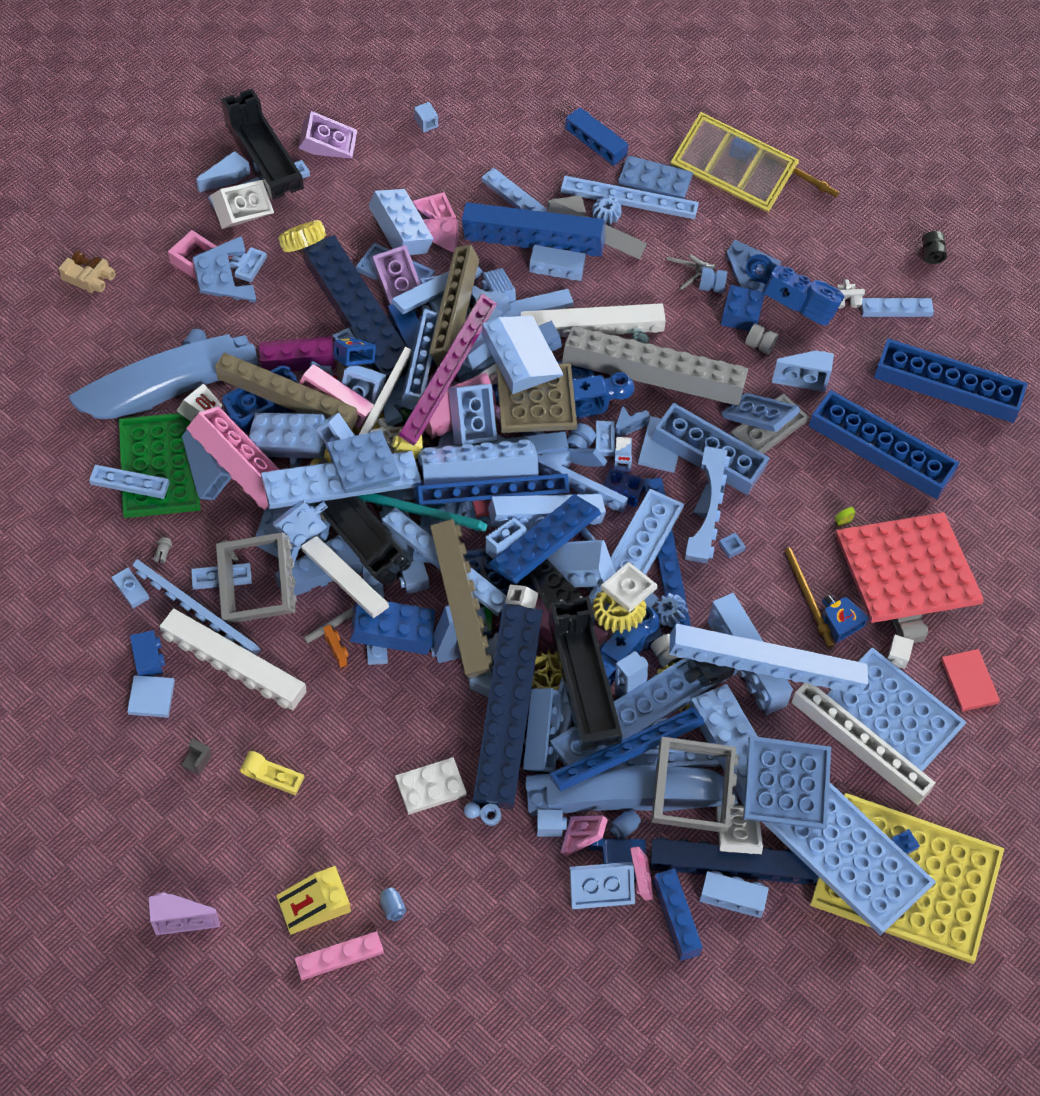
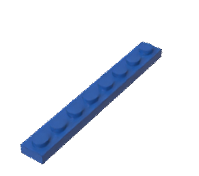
M692 707L623 739L621 744L608 746L550 773V778L561 792L659 746L661 737L676 738L704 725V718Z

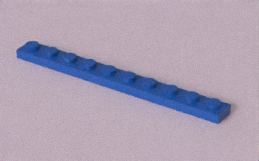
M662 477L643 479L645 496L649 489L665 495ZM671 529L657 555L664 596L667 598L669 593L673 596L677 594L686 602L673 531ZM688 612L683 614L686 620L680 619L679 621L681 625L691 627ZM674 623L673 627H670V628H671V632H672L674 626L676 625V623Z

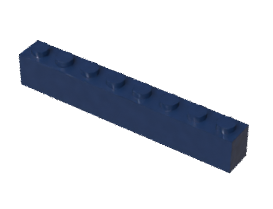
M659 837L653 839L651 843L650 870L668 871L675 869L677 873L706 875L707 871H717L727 877L816 886L819 880V876L789 849L776 851L769 847H763L762 854L720 851L719 845H713L706 841L691 843L685 839L670 841L667 838Z

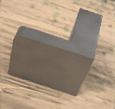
M192 739L188 745L190 753L182 763V766L200 775L211 759L212 752L210 747Z

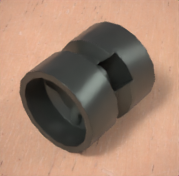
M931 231L923 235L924 260L929 264H939L945 261L947 251L944 234L939 231Z

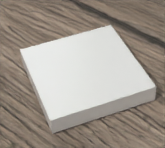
M630 562L626 563L601 585V590L628 612H631L657 589V584Z

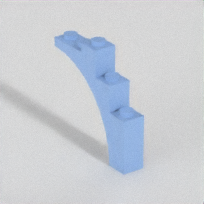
M473 286L469 303L475 305L482 293L497 303L488 321L499 317H506L505 313L511 310L509 298L505 293L497 290L489 293ZM482 331L463 362V365L474 369L491 356L482 337Z

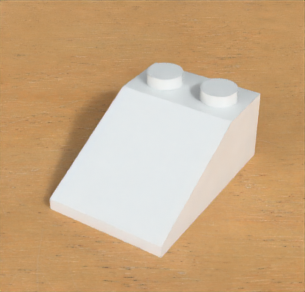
M263 180L220 189L210 195L222 229L274 213Z

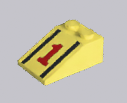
M336 866L314 873L276 895L290 935L351 912L350 903Z

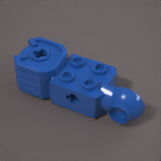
M756 254L750 257L746 263L748 276L753 281L765 284L762 290L765 295L794 311L800 312L803 316L820 325L827 326L845 297L840 290L820 280L811 282L808 277L796 274L790 267L778 266L772 263L771 259L765 255ZM758 264H761L764 270L759 269Z
M279 366L270 371L297 383V378L290 371V367ZM237 388L223 396L225 413L244 433L251 430L255 413L289 414L293 412L291 409L241 388Z
M622 372L613 374L605 379L601 375L588 376L577 380L572 379L576 419L604 414L608 410L610 400L629 398L635 390L632 379Z
M646 606L645 618L648 620H643L642 624L638 623L637 628L631 627L630 632L624 629L622 634L619 630H616L614 633L612 632V637L609 641L605 640L601 644L600 652L610 687L615 682L616 663L635 651L640 655L645 639L658 629L660 619L652 608Z

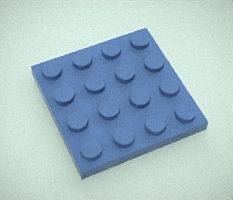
M750 736L748 738L743 819L822 830L827 829L831 747Z

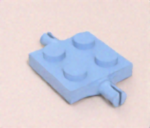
M302 500L275 520L273 525L279 533L282 532L288 535L292 546L299 550L302 545L327 528L326 523L319 514L328 506L322 501L314 508ZM277 542L272 543L275 548L278 547Z

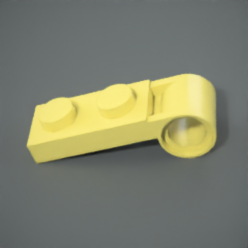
M254 751L248 752L240 768V772L245 776L295 796L304 780L303 774L267 761L261 754Z

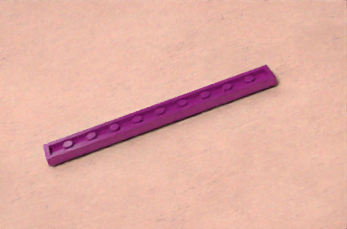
M483 293L479 296L398 436L413 446L419 440L480 335L483 323L488 321L497 305L496 302Z

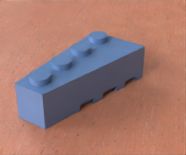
M340 535L325 543L357 574L363 573L360 559ZM307 555L296 560L292 568V575L296 582L294 587L295 596L311 591V588L317 586H326L329 582L334 581ZM280 571L275 573L276 584L281 590Z

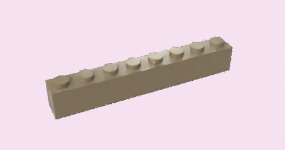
M472 245L455 247L429 351L437 366L441 363L466 319L479 258Z
M225 352L215 365L219 380L300 414H323L328 419L340 413L350 430L353 429L358 421L356 407Z
M453 519L430 525L465 675L471 679L492 673L491 666H494L491 654L488 655L487 653L489 642L487 636H483L482 632L485 625L482 616L479 617L477 611L480 609L478 598H474L473 591H476L473 579L470 580L468 574L471 572L469 561H465L464 555L467 554L465 544L461 543L460 536H463L461 527Z

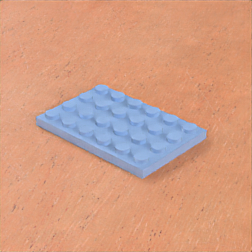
M872 647L859 661L860 663L867 664L868 685L861 694H851L846 691L831 690L827 695L923 772L965 726L966 721Z

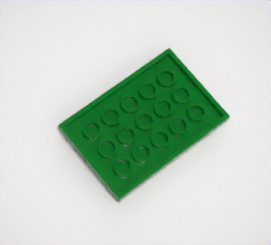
M180 413L119 419L121 470L169 479V486L164 499L122 491L124 518L201 511V502L197 494L182 438L191 421Z

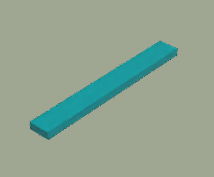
M373 493L359 496L363 501L390 508L396 507L398 510L444 522L453 519L457 525L484 532L487 528L486 523L477 519Z

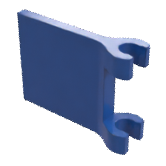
M600 839L589 845L590 851L602 849L603 864L633 862L631 848L640 847L646 855L645 839ZM634 870V880H637V879H636L635 870Z

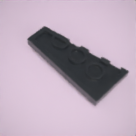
M548 559L529 573L548 613L550 603L556 600H566V603L572 602L573 598L582 596Z

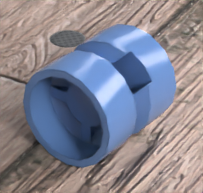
M703 267L699 290L710 291L713 289L716 293L724 294L727 271L717 270L715 273L713 269Z
M577 423V430H572L571 434L567 437L568 447L572 449H588L596 438L595 431L586 424Z

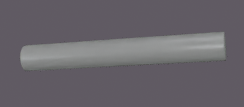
M353 607L303 637L304 641L309 644L324 634L323 627L331 625L333 629L351 618Z

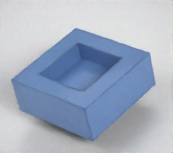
M736 533L719 541V546L728 558L745 551L746 548Z

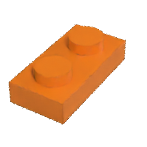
M331 625L323 627L324 638L339 667L346 666V658L349 655L345 646L341 647L339 643L341 639L337 630L333 631Z

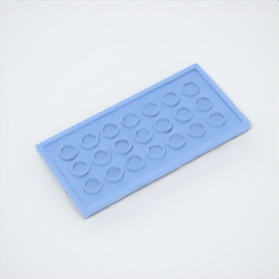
M830 782L827 829L822 830L762 822L880 936L936 883L933 878Z

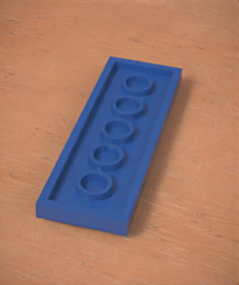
M576 494L572 495L489 562L491 568L514 584L518 583L600 516V509Z

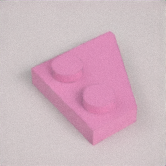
M445 192L413 201L416 209L429 219H456Z
M423 220L434 238L432 242L454 253L458 239V220Z
M604 816L571 817L560 853L564 856H569L602 839L608 819Z
M640 847L631 848V854L637 879L636 891L645 901L652 900L653 892L649 858Z

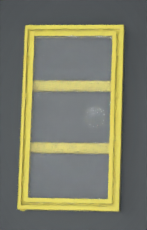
M700 112L671 160V165L691 171L694 176L769 213L799 160Z

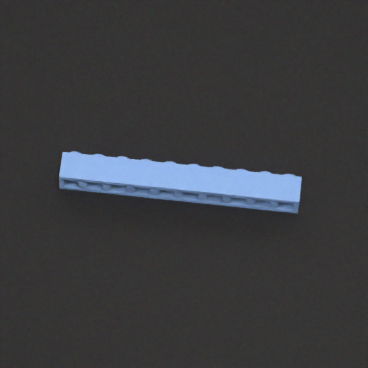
M676 624L670 633L669 655L679 658L708 662L737 670L751 671L756 674L770 675L775 678L789 679L794 682L808 683L813 686L827 687L832 690L846 691L851 694H861L868 685V669L865 663Z

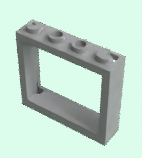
M281 532L216 544L221 616L223 621L235 623L296 613L295 602H297V599L294 595L296 582L292 575L294 561L291 557L290 549H292V544L288 535ZM277 542L282 605L236 612L231 550Z
M661 737L658 748L651 823L726 833L729 827H732L733 815L730 814V811L735 803V794H732V788L736 786L737 774H734V766L738 765L736 747ZM669 749L726 757L720 823L663 815Z

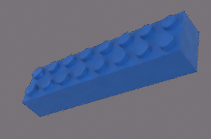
M468 202L465 204L462 216L465 240L472 242L481 241L489 244L497 243L505 246L513 245L522 248H533L534 245L585 253L592 257H602L605 244L604 219Z
M887 338L874 376L875 379L1014 423L1017 418L1028 385L1026 382Z
M832 390L829 391L814 411L809 423L810 428L938 500L960 464L955 459Z

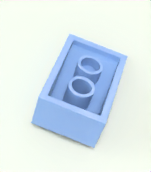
M812 351L779 358L776 362L772 383L825 392L832 371L834 354L825 351Z

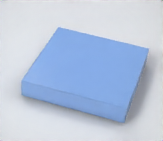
M134 675L127 711L128 715L169 718L175 683L174 678Z

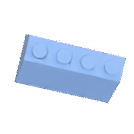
M604 540L567 542L547 558L573 587H601L606 580L616 573Z

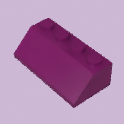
M332 336L259 343L261 368L268 371L279 366L290 367V371L308 370L312 361L321 366L335 367Z

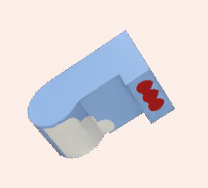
M616 437L614 471H631L632 438ZM617 463L627 464V465H626V466H619Z

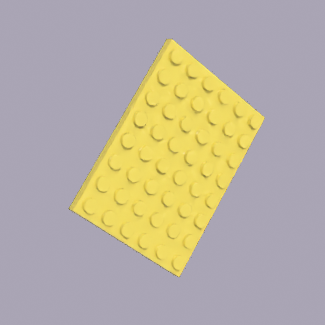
M845 793L844 796L890 839L909 829L919 843L920 848L908 854V856L936 881L885 933L974 964L1004 848ZM819 877L810 906L871 927Z

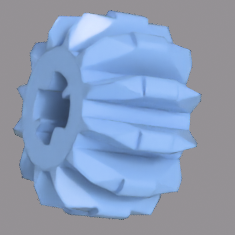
M603 196L602 200L597 199L593 205V218L604 219L605 223H608L610 226L612 222L617 223L621 217V204L617 202V199L612 200L611 196L609 199Z
M669 593L667 598L662 596L661 602L656 601L658 606L653 609L658 614L660 623L663 626L673 627L674 623L680 624V619L686 620L683 614L688 613V609L685 607L686 602L679 595L673 596Z

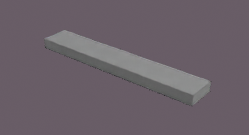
M553 200L547 210L549 213L588 217ZM605 224V244L640 260L647 243Z

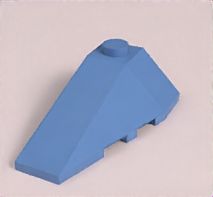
M445 606L433 634L434 645L431 646V652L433 657L437 656L438 663L461 658L449 606Z

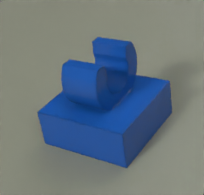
M909 829L891 838L907 855L920 848L919 843Z

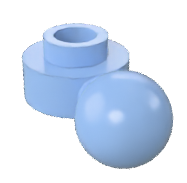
M469 802L464 807L466 817L474 819L480 816L482 821L488 826L498 824L502 817L499 807L495 804H487L480 808L477 803ZM494 813L495 817L489 819L488 814Z

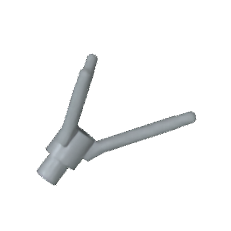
M691 254L689 258L696 263L667 257L668 261L694 266L697 272L696 275L680 287V290H683L701 276L703 267L711 268L714 271L715 265L703 262Z

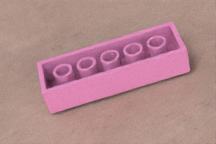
M219 406L199 412L186 429L194 439L203 445L205 451L210 453L217 460V463L226 469L231 478L243 487V490L256 501L259 507L264 510L268 509L269 506L261 473L280 469Z

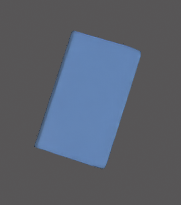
M708 483L693 511L694 515L704 519L707 517L710 505V488ZM721 485L720 492L724 493L725 486Z

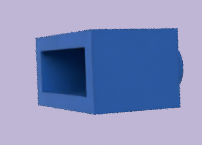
M154 630L130 635L138 676L150 677L163 674L162 666H165L163 654L159 655L158 649L162 648L160 637H155Z

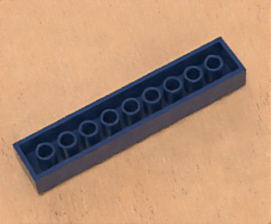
M335 235L303 248L304 262L346 329L349 328L356 339L376 345L375 363H371L372 369L386 375L385 385L406 347ZM409 360L400 377H403L407 373Z
M503 604L473 802L478 805L495 804L503 809L513 810L543 612L540 609Z

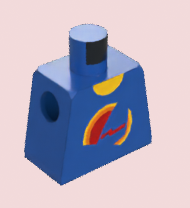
M356 338L334 341L333 358L343 365L375 363V344Z
M828 595L822 600L826 607L822 617L825 624H828L831 630L830 635L836 644L865 627L869 617L847 597L836 602L831 595Z

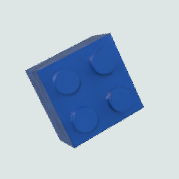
M730 285L721 325L750 332L753 325L758 324L765 294L761 291Z

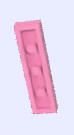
M376 931L296 957L295 962L302 981L384 954Z

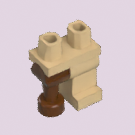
M76 251L72 259L67 258L58 268L62 280L87 290L91 294L94 290L102 292L106 286L103 280L105 278L112 280L116 275L114 269L109 267L107 260L100 259L99 257H94L91 260L85 258V254L80 251Z

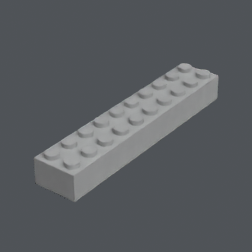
M575 326L572 327L566 341L562 363H571L573 366L610 375L622 372L634 381L739 406L749 369L741 365L728 364L724 361H716L704 356L699 357L687 352L674 351L670 348H662L653 344H645L633 339L620 338L617 335H608L600 331H591Z

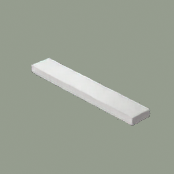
M404 348L359 435L369 433V430L374 427L410 358L411 349Z
M315 536L301 546L302 551L370 616L375 618L389 608L388 602L319 537Z

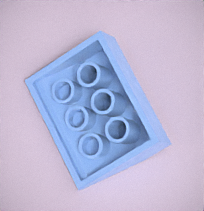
M533 316L499 317L483 323L482 337L512 394L563 376Z

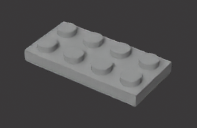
M784 393L775 399L796 405ZM799 408L800 412L781 427L779 431L772 432L742 423L731 431L730 435L764 454L805 424L809 417Z

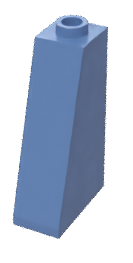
M186 430L182 438L199 499L215 500L230 481L231 476L224 467L217 463V460L210 453L205 451L203 445Z

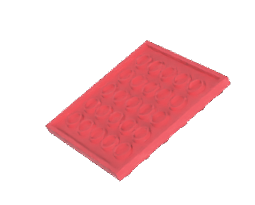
M944 512L836 530V538L871 623L983 604L984 598Z

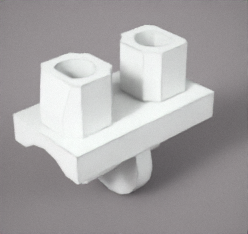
M844 279L843 285H837V289L845 296L838 308L845 307V300H850L852 308H859L862 305V297L865 294L864 289H855V284H850L848 279Z

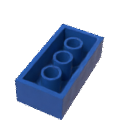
M355 602L350 642L424 655L428 654L433 642L434 609L388 602L389 608L373 618Z

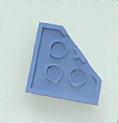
M734 240L727 250L726 257L732 266L731 269L735 280H737L739 287L763 292L765 284L753 281L746 272L747 261L756 254L767 256L771 259L772 263L778 266L781 265V261ZM758 264L759 269L764 270V267Z

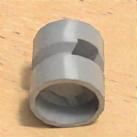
M754 324L747 336L745 345L754 349L758 347L760 352L769 355L777 341L778 334L771 330L766 332L764 327Z
M670 634L659 637L651 644V649L655 656L660 657L658 661L663 670L666 665L669 666L671 661L676 664L679 660L684 659L669 655Z

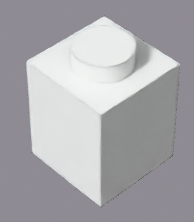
M510 585L505 604L535 609L538 593L526 586Z
M895 635L891 642L887 659L898 668L905 669L910 658L914 640Z

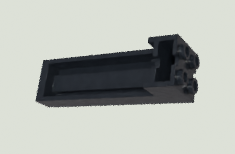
M253 88L240 92L238 97L231 95L222 98L221 103L225 124L258 178L263 180L266 191L271 199L283 197L287 191L294 193L304 189L302 174L262 114L260 99Z
M323 458L317 464H324L330 462ZM359 496L324 501L328 508L322 511L321 514L360 558V562L377 581L384 586L391 584L396 580V574L400 570L406 571L411 566V562L414 561ZM322 501L315 502L314 506H318Z
M578 596L573 598L572 602L567 603L566 600H556L550 603L548 620L581 751L596 749L597 746L601 745L606 747L621 744L623 736L594 630L595 616L589 596Z

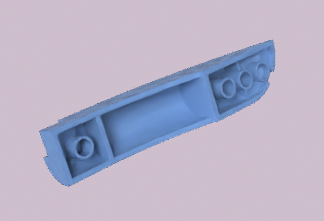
M229 334L170 349L130 364L69 395L68 398L77 410L82 413L91 414L93 418H119L152 410V407L198 388L202 384L206 385L220 381L217 378L215 365L224 352L258 366L257 354L254 345L249 343L246 335L231 338Z
M657 767L610 768L561 792L552 782L550 773L526 776L528 811L531 817L537 816L538 809L563 810V813L630 809L652 811ZM667 767L663 812L722 805L724 777L714 771L703 768ZM732 788V794H735L734 804H738L736 793Z

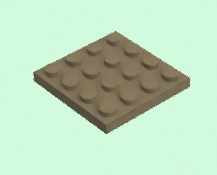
M571 363L558 364L563 373L562 377L515 394L511 393L497 366L501 433L577 430Z

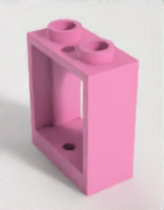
M191 230L168 251L170 263L196 280L193 263L185 259V257L197 246L204 251L211 250L217 246Z

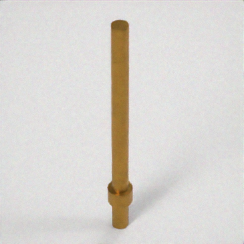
M765 153L763 156L784 169L788 165V163L768 153ZM797 167L792 172L818 187L819 191L827 192L835 198L839 196L840 192L830 187L827 182H821Z
M787 548L784 552L818 625L819 635L823 637L828 649L833 648L835 644L830 635L831 630L823 620L792 548Z

